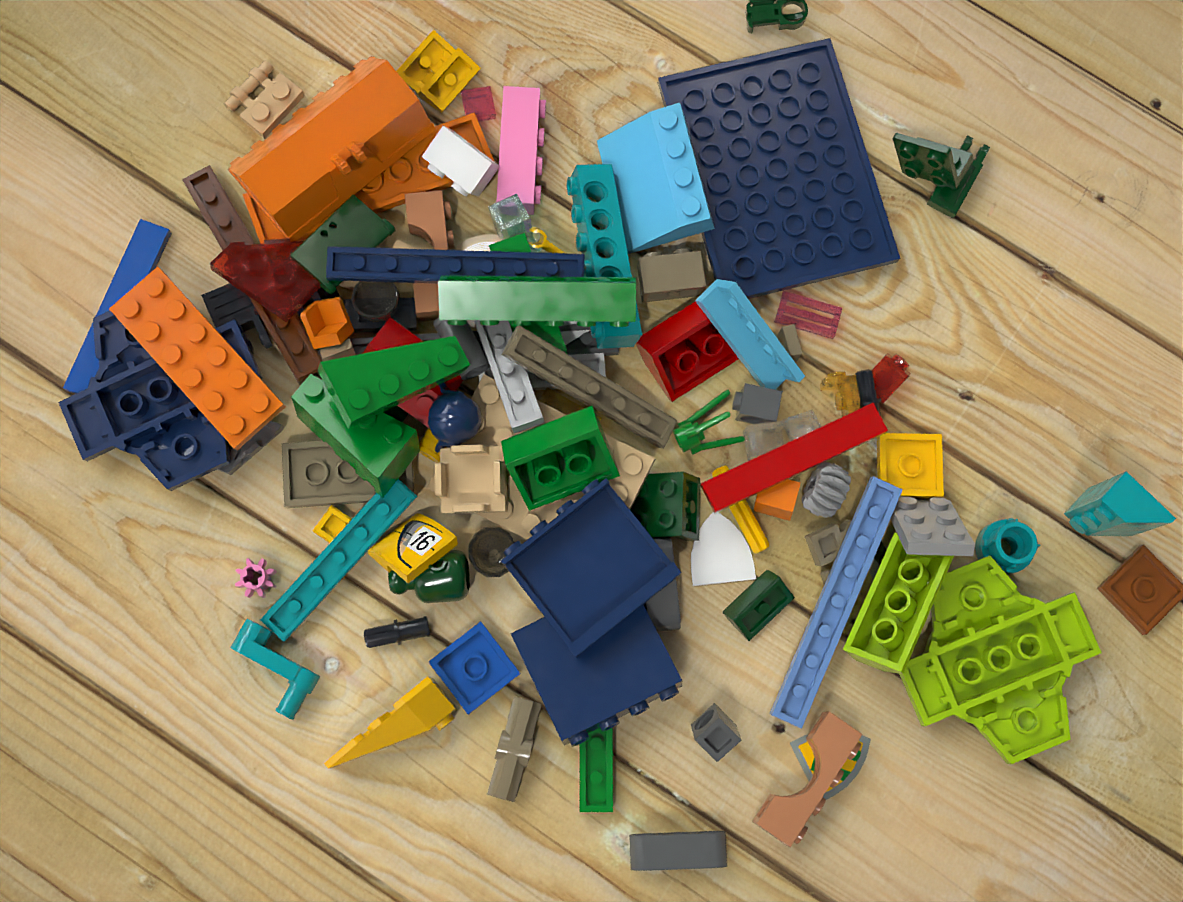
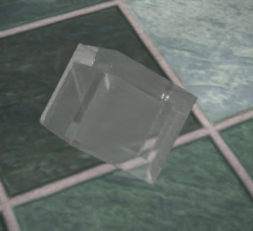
M785 421L747 425L743 434L748 461L784 444L782 431L786 428Z

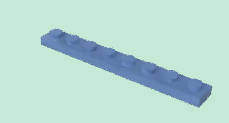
M874 476L870 477L770 711V715L802 729L903 489Z

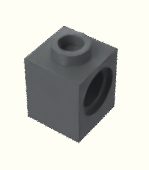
M745 383L741 392L736 391L734 395L732 410L737 411L735 420L772 428L777 422L783 391Z
M715 703L691 724L694 740L716 762L742 741L737 725Z

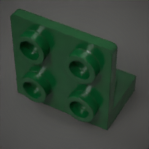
M895 133L892 138L902 173L910 178H921L931 181L939 187L947 186L957 189L974 161L973 154L923 138H913L900 133Z
M686 472L648 474L630 511L652 538L675 537L685 541H699L700 478Z

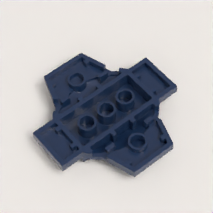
M109 310L94 317L95 355L99 359V370L95 377L91 376L87 389L58 402L82 460L88 462L118 448L124 452L137 455L140 461L170 491L230 464L228 441L116 316ZM234 319L215 328L253 371L263 379L239 323Z

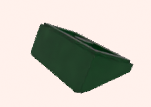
M766 570L723 610V614L750 641L795 597L778 575Z

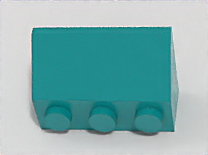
M1127 471L1089 487L1064 513L1070 519V525L1077 532L1086 536H1133L1170 524L1176 519Z

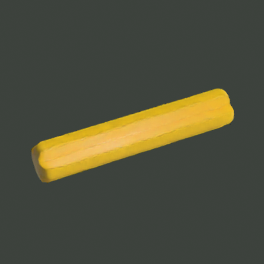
M724 465L715 469L712 472V476L715 477L728 471V466ZM746 499L730 506L729 508L752 551L757 554L766 550L770 546Z

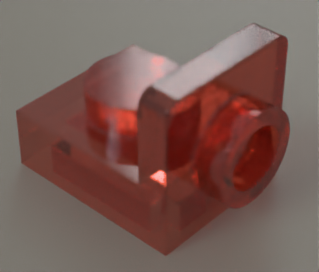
M887 353L871 370L876 396L881 398L882 403L911 374L907 370L910 365L897 353L893 357Z

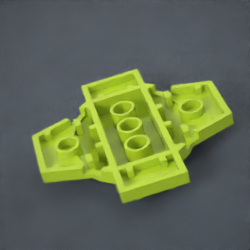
M987 556L946 573L931 608L933 631L927 641L925 652L910 658L904 673H899L921 726H928L953 715L962 721L973 724L1007 764H1014L1071 740L1066 697H1063L1062 687L1066 678H1070L1073 665L1099 655L1102 652L1075 592L1047 603H1043L1036 598L1021 595L1017 590L1016 584L991 556Z

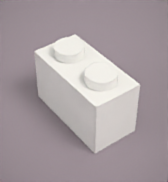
M442 126L422 155L430 163L427 167L430 171L441 178L445 175L454 181L451 186L466 197L468 194L480 196L500 167L455 131L445 126Z

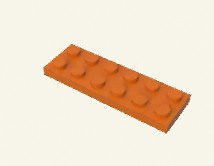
M158 266L109 308L234 449L239 450L286 408L283 402Z

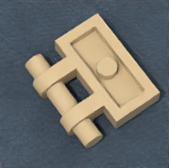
M266 60L258 68L253 67L248 73L249 77L240 87L235 86L230 92L231 96L224 103L231 112H234L239 105L243 106L245 110L239 115L241 120L264 139L305 96L302 89L281 73L272 81L267 78L274 68ZM259 85L264 90L252 100L249 95Z

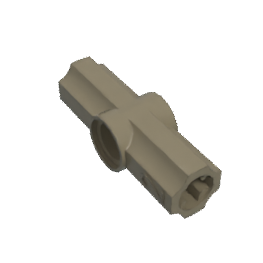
M514 697L506 729L502 730L495 754L497 761L487 795L515 802L523 769L527 768L534 743V738L532 737L541 708L540 703Z

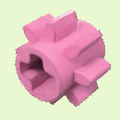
M248 558L246 559L247 566L243 570H235L240 574L241 580L235 583V586L238 588L246 587L245 596L248 598L253 596L254 591L260 597L265 598V590L268 587L276 588V585L271 582V576L276 574L277 571L275 569L266 570L267 561L263 558L258 562V565ZM255 571L262 575L258 578V585L249 581L254 578L253 572Z

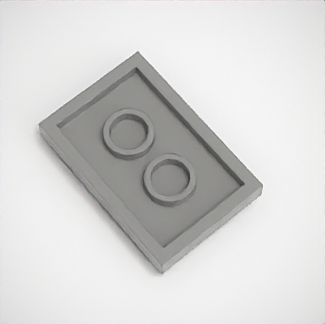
M910 496L899 497L891 516V521L906 554L973 556L975 543L950 500L942 497H932L930 500L915 499Z

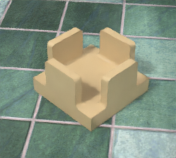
M457 445L451 446V448L440 449V463H435V496L441 497L442 514L508 512L507 467L504 461L502 446Z

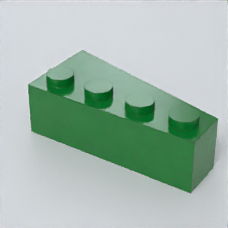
M450 336L322 361L319 364L318 372L349 429L463 374L470 366V363L456 336Z
M312 374L306 378L291 396L297 417L323 442L328 443L334 449L336 455L343 461L348 462L355 469L356 474L364 481L369 482L374 487L375 492L382 498H384L420 452L417 430L383 412L348 429L323 380Z

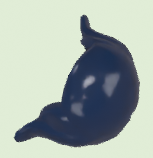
M445 383L439 385L442 395L434 400L428 413L430 430L433 436L439 440L435 447L437 453L444 447L457 446L473 438L480 430L482 424V414L477 403L463 392L449 389Z

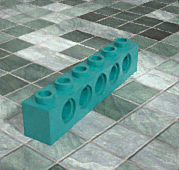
M612 164L576 165L571 177L567 178V193L569 196H572L573 200L571 218L572 222L577 224L576 247L578 251L585 255L584 277H632ZM588 197L593 198L596 202L591 201ZM593 225H597L601 230L596 229ZM597 253L604 254L606 258L600 257ZM637 302L636 322H629V326L613 327L609 325V322H596V326L590 327L592 337L596 338L598 349L635 346L642 336Z

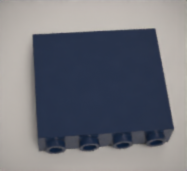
M607 478L601 483L596 479L582 490L583 497L575 503L572 500L564 503L556 510L558 516L550 523L544 520L530 531L532 537L523 544L520 541L513 543L503 552L506 557L501 560L575 657L586 651L682 573L675 563L669 560L613 490Z
M644 605L578 657L573 655L545 617L510 633L564 746L569 743L572 747L577 746L590 738L588 733L598 728H601L602 732L607 731L620 723L618 718L628 713L632 717L639 715L650 708L648 703L658 698L662 702L669 700L679 694L678 688L682 687V679Z

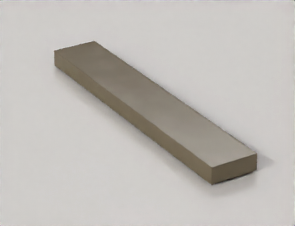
M516 326L502 353L504 357L585 405L593 406L597 412L658 448L665 447L677 423L676 419L521 326Z

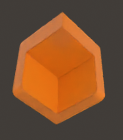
M340 297L314 301L300 314L314 349L341 345L354 332Z
M788 479L758 493L754 511L790 521L801 483Z

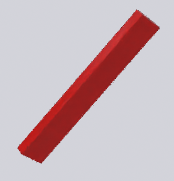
M871 403L702 482L700 486L714 514L879 437L885 434L888 429L874 403Z

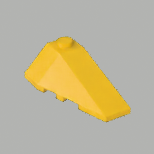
M427 676L393 704L394 710L390 713L386 712L375 719L367 727L368 731L354 737L324 764L328 769L431 731L435 727L441 731L455 719L452 713L457 708L436 681Z

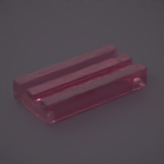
M783 291L774 322L786 326L795 324L796 329L833 339L836 335L843 308ZM786 303H794L834 316L831 319L813 312L787 306ZM786 313V314H790V315H793V316H797V317H800V318H803V319H807V320H810V321H813V322H817V323H820V324H824V325L830 326V328H827V327H824V326H820V325H817V324H814V323H810V322H807V321H803V320H800V319H797V318H793V317H790V316H786V315H783V314Z

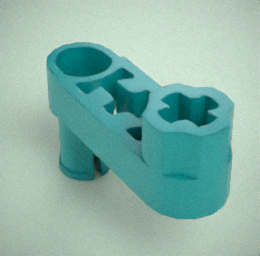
M247 618L230 648L288 679L290 685L275 711L294 720L307 693H312L320 676L265 647L272 631Z

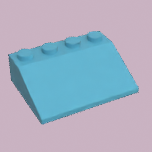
M680 103L650 111L597 140L602 164H612L628 254L715 229Z

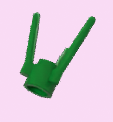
M725 390L687 420L678 423V428L674 429L673 433L683 453L690 450L691 454L694 455L702 450L745 441L744 436L700 443V441L705 439L704 430L731 416V413L727 411L700 425L696 422L730 395L729 390Z

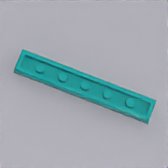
M399 479L384 498L376 493L267 611L260 621L285 642L418 496Z

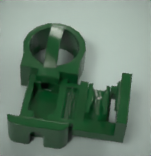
M749 0L745 12L747 30L749 33H752L753 27L778 24L779 30L798 29L806 21L808 15L807 3L804 0ZM795 4L803 10L795 14H782L781 12L786 5Z

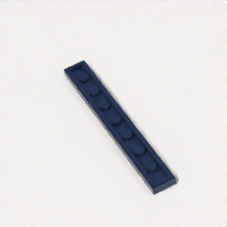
M328 246L326 279L334 281L438 284V280L442 275L584 277L585 255Z

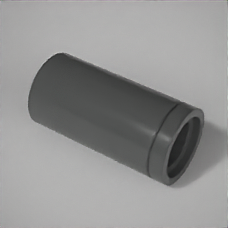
M439 318L434 321L433 325L440 338L456 336L470 363L467 370L460 375L462 380L472 379L489 369L488 359L468 321L465 325H449L447 320H439Z

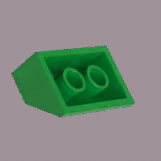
M593 406L501 441L505 465L529 511L578 493L596 479L601 483L606 478L609 481L620 476Z

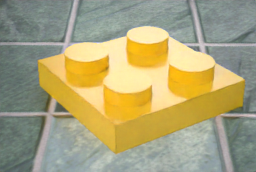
M885 433L877 437V478L903 489L900 496H910L913 498L944 497L942 434Z

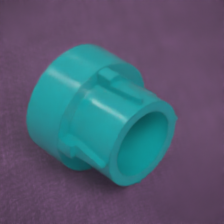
M1013 518L998 520L987 525L980 531L975 542V552L978 560L991 556L1007 575L1025 569L1031 563L1037 549L1040 547L1034 531L1026 524L1018 522V519ZM1001 539L1006 540L1010 544L1011 552L1009 555H1006L1003 551Z

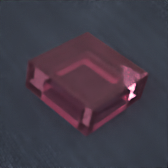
M490 86L461 91L465 115L475 112L478 122L496 119Z

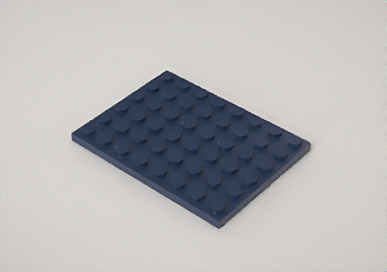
M831 38L658 77L657 84L664 107L680 103L687 123L715 228L701 233L715 280L736 282L746 297L751 299L897 263L901 259Z

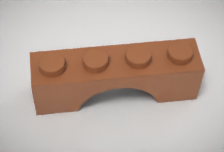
M442 190L405 194L407 223L410 234L423 238L433 249H454L453 230H447L446 220L452 219L450 201H444ZM413 283L418 322L433 321L439 318L438 284Z
M830 711L822 712L806 737L815 760L811 780L801 791L788 796L769 794L752 822L788 847H791L793 843L798 844L808 830L805 824L811 814L816 816L826 802L823 796L829 786L834 788L842 778L844 771L841 768L847 758L852 760L861 747V743L858 741L863 734Z

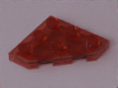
M290 238L264 240V244L245 245L244 241L231 242L210 262L213 272L285 322L321 287L318 280L290 257V254L304 241L290 242Z

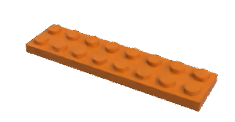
M475 112L435 126V131L358 191L355 196L377 214L405 204V194L440 191L452 187L451 185L454 181L446 175L441 178L427 168L430 163L422 157L442 126L455 131L494 161ZM248 193L242 194L264 253L266 254L291 245ZM333 211L330 215H328L325 219H323L320 223H318L315 227H313L310 231H308L296 242L307 239L335 211Z

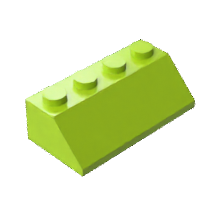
M894 532L843 650L860 663L884 672L903 674L954 556L906 554L898 534Z

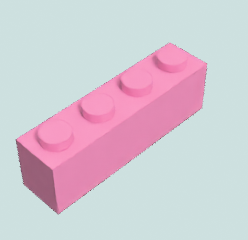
M503 86L499 151L500 167L498 168L496 199L497 213L534 215V204H540L541 186L535 184L536 175L542 176L543 157H537V149L544 146V128H539V118L545 119L546 100H540V88Z

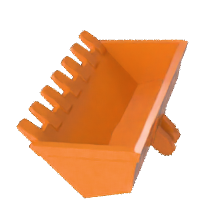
M372 56L367 60H360L353 66L354 70L347 76H340L333 82L334 86L328 91L318 93L312 98L314 102L305 109L299 108L292 114L293 118L286 124L276 126L271 131L272 135L264 141H257L250 147L252 150L242 158L237 157L230 163L231 167L227 169L291 244L295 243L340 207L347 199L355 195L436 130L418 97L388 60Z

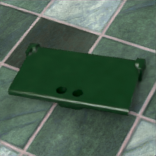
M352 195L292 252L290 257L319 281L320 286L326 292L332 295L342 281L326 279L327 247L377 248L396 229L385 218L382 220L361 200Z

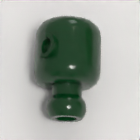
M452 549L433 565L430 564L428 569L410 583H407L391 570L388 572L390 591L400 595L408 590H415L417 598L424 603L460 601L468 595L470 587L467 557L462 551Z

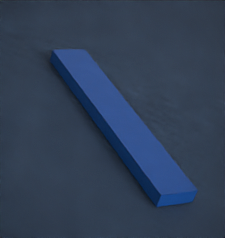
M143 219L139 220L96 316L109 311L111 306L157 267L171 236L169 229ZM93 323L63 386V389L74 394L87 389L91 376L95 377L99 370V359L95 355Z

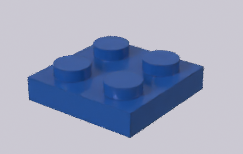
M481 621L429 661V664L468 715L521 674Z

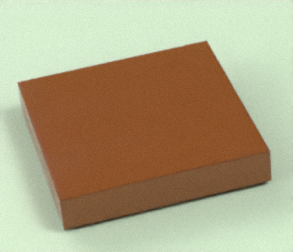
M1145 545L1139 546L1097 587L1103 596L1142 635H1147L1183 599V584Z

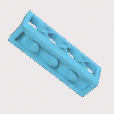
M716 279L695 300L761 387L776 390L786 379L799 383L805 377L736 282Z

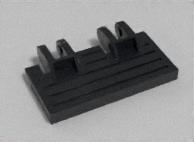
M292 258L269 266L294 311L297 310L299 317L305 310L304 306L314 301L322 300L325 297L326 299L340 297L337 288L332 295L320 286L319 281ZM239 279L201 295L215 328L235 319L240 325L252 354H254V347L245 332L256 327L259 339L266 349L273 346L263 320Z

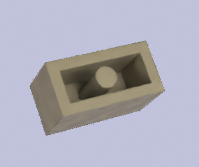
M680 249L675 251L674 254L662 255L660 252H651L639 258L637 271L642 303L697 297L705 291L706 283L701 251L692 252V249Z

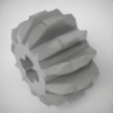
M824 462L819 464L815 471H812L802 496L803 506L810 510V513L827 518L835 515L836 511L841 508V504L846 500V494L850 490L849 484L851 482L849 473L843 470V467L834 463Z

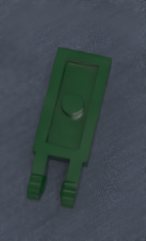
M967 135L959 149L968 151L972 145L973 138ZM984 144L979 148L976 158L957 189L947 186H936L927 205L954 218L982 169V162L990 147Z

